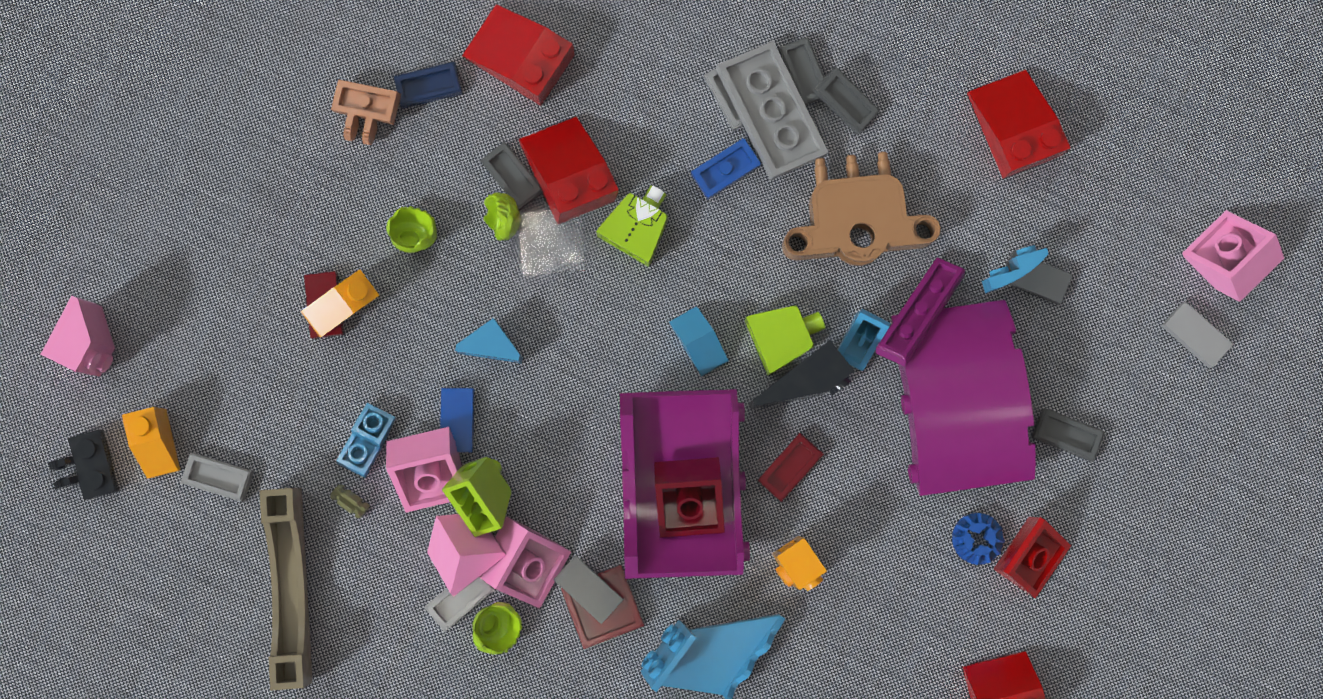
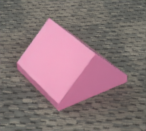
M459 514L436 516L427 553L450 594L455 596L505 557L506 554L492 532L474 537Z

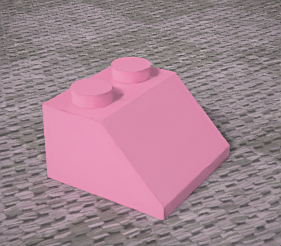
M1227 210L1182 252L1183 257L1216 290L1239 302L1284 259L1276 234Z
M71 296L40 355L75 372L100 377L111 366L113 361L112 353L115 349L102 306Z
M449 427L386 441V469L405 512L450 502L442 489L462 465Z
M506 517L503 527L499 529L495 536L506 556L479 577L494 589L540 608L555 582L553 579L561 572L571 551L535 530Z

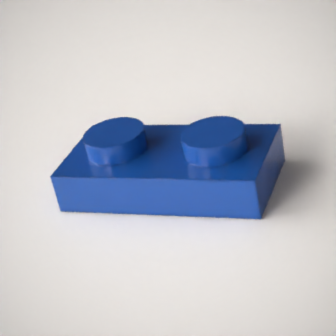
M742 138L692 170L691 176L707 200L759 168L761 163L746 140Z

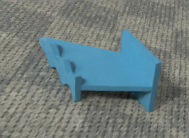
M780 614L695 629H689L681 620H678L675 625H669L661 637L662 643L656 651L652 650L646 655L640 672L655 692L661 686L719 694L723 695L725 699H732L737 686L752 673L757 659L772 646L774 637L784 623L785 618Z

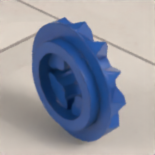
M972 513L964 516L957 522L952 533L953 547L958 556L964 561L975 565L991 563L992 560L1001 554V549L1005 542L1002 527L993 517L983 513ZM986 528L983 538L987 541L986 543L989 544V547L979 544L976 548L972 549L974 539L967 531L980 533Z

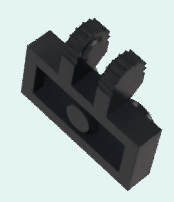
M98 429L68 438L72 456L48 463L49 469L55 471L75 465L77 476L61 478L53 483L55 490L80 484L84 500H91L120 491L104 430Z

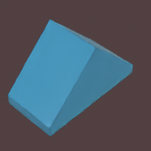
M697 306L669 322L701 377L729 361L713 328Z
M861 309L855 314L838 351L849 365L863 371L891 323Z
M494 318L456 344L455 351L462 355L522 364L523 357Z

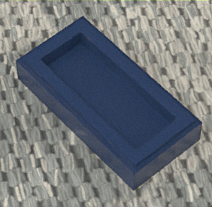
M455 62L393 76L397 92L401 94L400 106L402 109L463 94Z

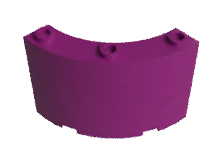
M1005 300L944 308L906 367L898 364L905 394L901 395V407L903 414H908L911 438L912 464L908 465V476L911 484L916 483L920 496L1035 480L1036 450L1035 444L1030 443L1028 438V427L1034 426L1031 395L1022 349L1014 348L1012 336L1016 333V328ZM898 315L891 316V324Z
M737 389L620 393L625 579L743 575L744 561H750L749 541H743L740 491L746 490L745 471H739V422H745L744 402H738ZM719 457L725 533L660 538L654 462Z

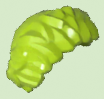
M495 192L489 194L484 200V205L488 211L483 220L494 230L497 240H509L516 235L521 222V215L516 201L505 193Z
M406 206L401 207L389 218L386 225V231L390 236L392 245L403 252L415 253L431 247L437 238L434 217L428 214L426 210L421 211L420 208H413L412 206L408 208Z
M496 602L490 606L483 607L476 614L472 623L473 642L477 649L494 655L507 653L517 643V638L520 637V631L523 628L521 616L506 602Z

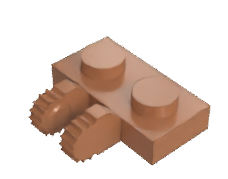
M338 79L331 110L335 113L347 115L343 132L344 139L348 141L355 140L359 128V118H363L366 120L362 132L363 144L372 145L377 133V122L394 125L401 94L393 90Z

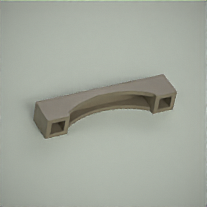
M302 488L259 490L261 523H263L266 535L272 586L271 653L270 657H268L270 691L304 688L312 684L313 679Z

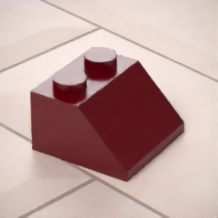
M719 457L654 462L660 538L725 533Z

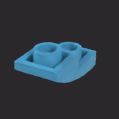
M1035 245L1017 250V256L1009 260L1011 271H1009L1008 266L990 271V277L982 281L985 294L1000 289L1032 271L1049 254L1047 248L1036 250Z
M366 403L352 427V434L338 456L336 463L366 478L388 437L396 417Z

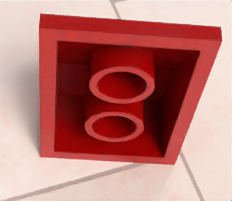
M496 4L462 56L542 106L575 56L572 43L550 29Z
M1026 70L967 93L1003 179L1061 157L1071 148L1059 119Z
M577 116L519 139V143L557 225L615 202L619 189L606 161Z

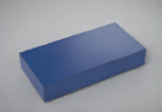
M441 388L440 429L450 428L457 452L473 453L474 389Z

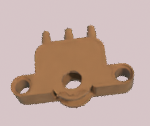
M887 152L878 153L877 165L879 175L860 177L856 156L848 155L846 157L847 178L828 180L825 159L817 158L814 168L816 187L809 199L811 226L796 227L787 232L782 242V250L784 255L791 260L839 257L850 265L864 266L872 263L883 252L928 247L938 238L941 227L937 219L931 215L907 216L904 189L900 181L891 176L890 160H888ZM917 225L927 226L931 233L930 238L923 239L919 237L916 231ZM856 228L867 231L871 239L870 246L861 248L854 245L850 239V231ZM793 237L801 238L805 242V249L802 251L793 250L789 245V240Z

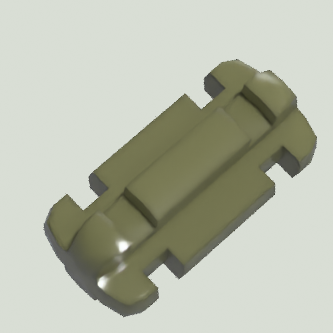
M344 485L335 487L330 498L332 500L336 499L337 504L350 514L355 513L356 518H362L368 511L369 504L362 503L363 499L351 490H345Z

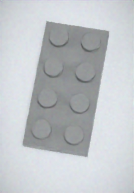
M774 41L717 65L716 71L770 180L809 164L829 153Z

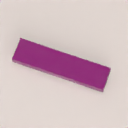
M937 257L877 345L876 354L906 367L963 280L966 269Z

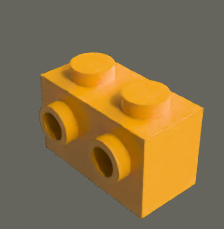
M795 537L772 553L779 564V567L775 570L788 587L793 585L798 590L804 588L809 591L823 581L821 575L827 572L803 537Z

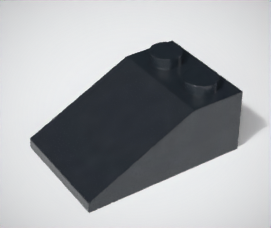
M829 340L753 399L748 405L751 409H757L822 396L828 391L833 396L852 382L848 376L854 370Z

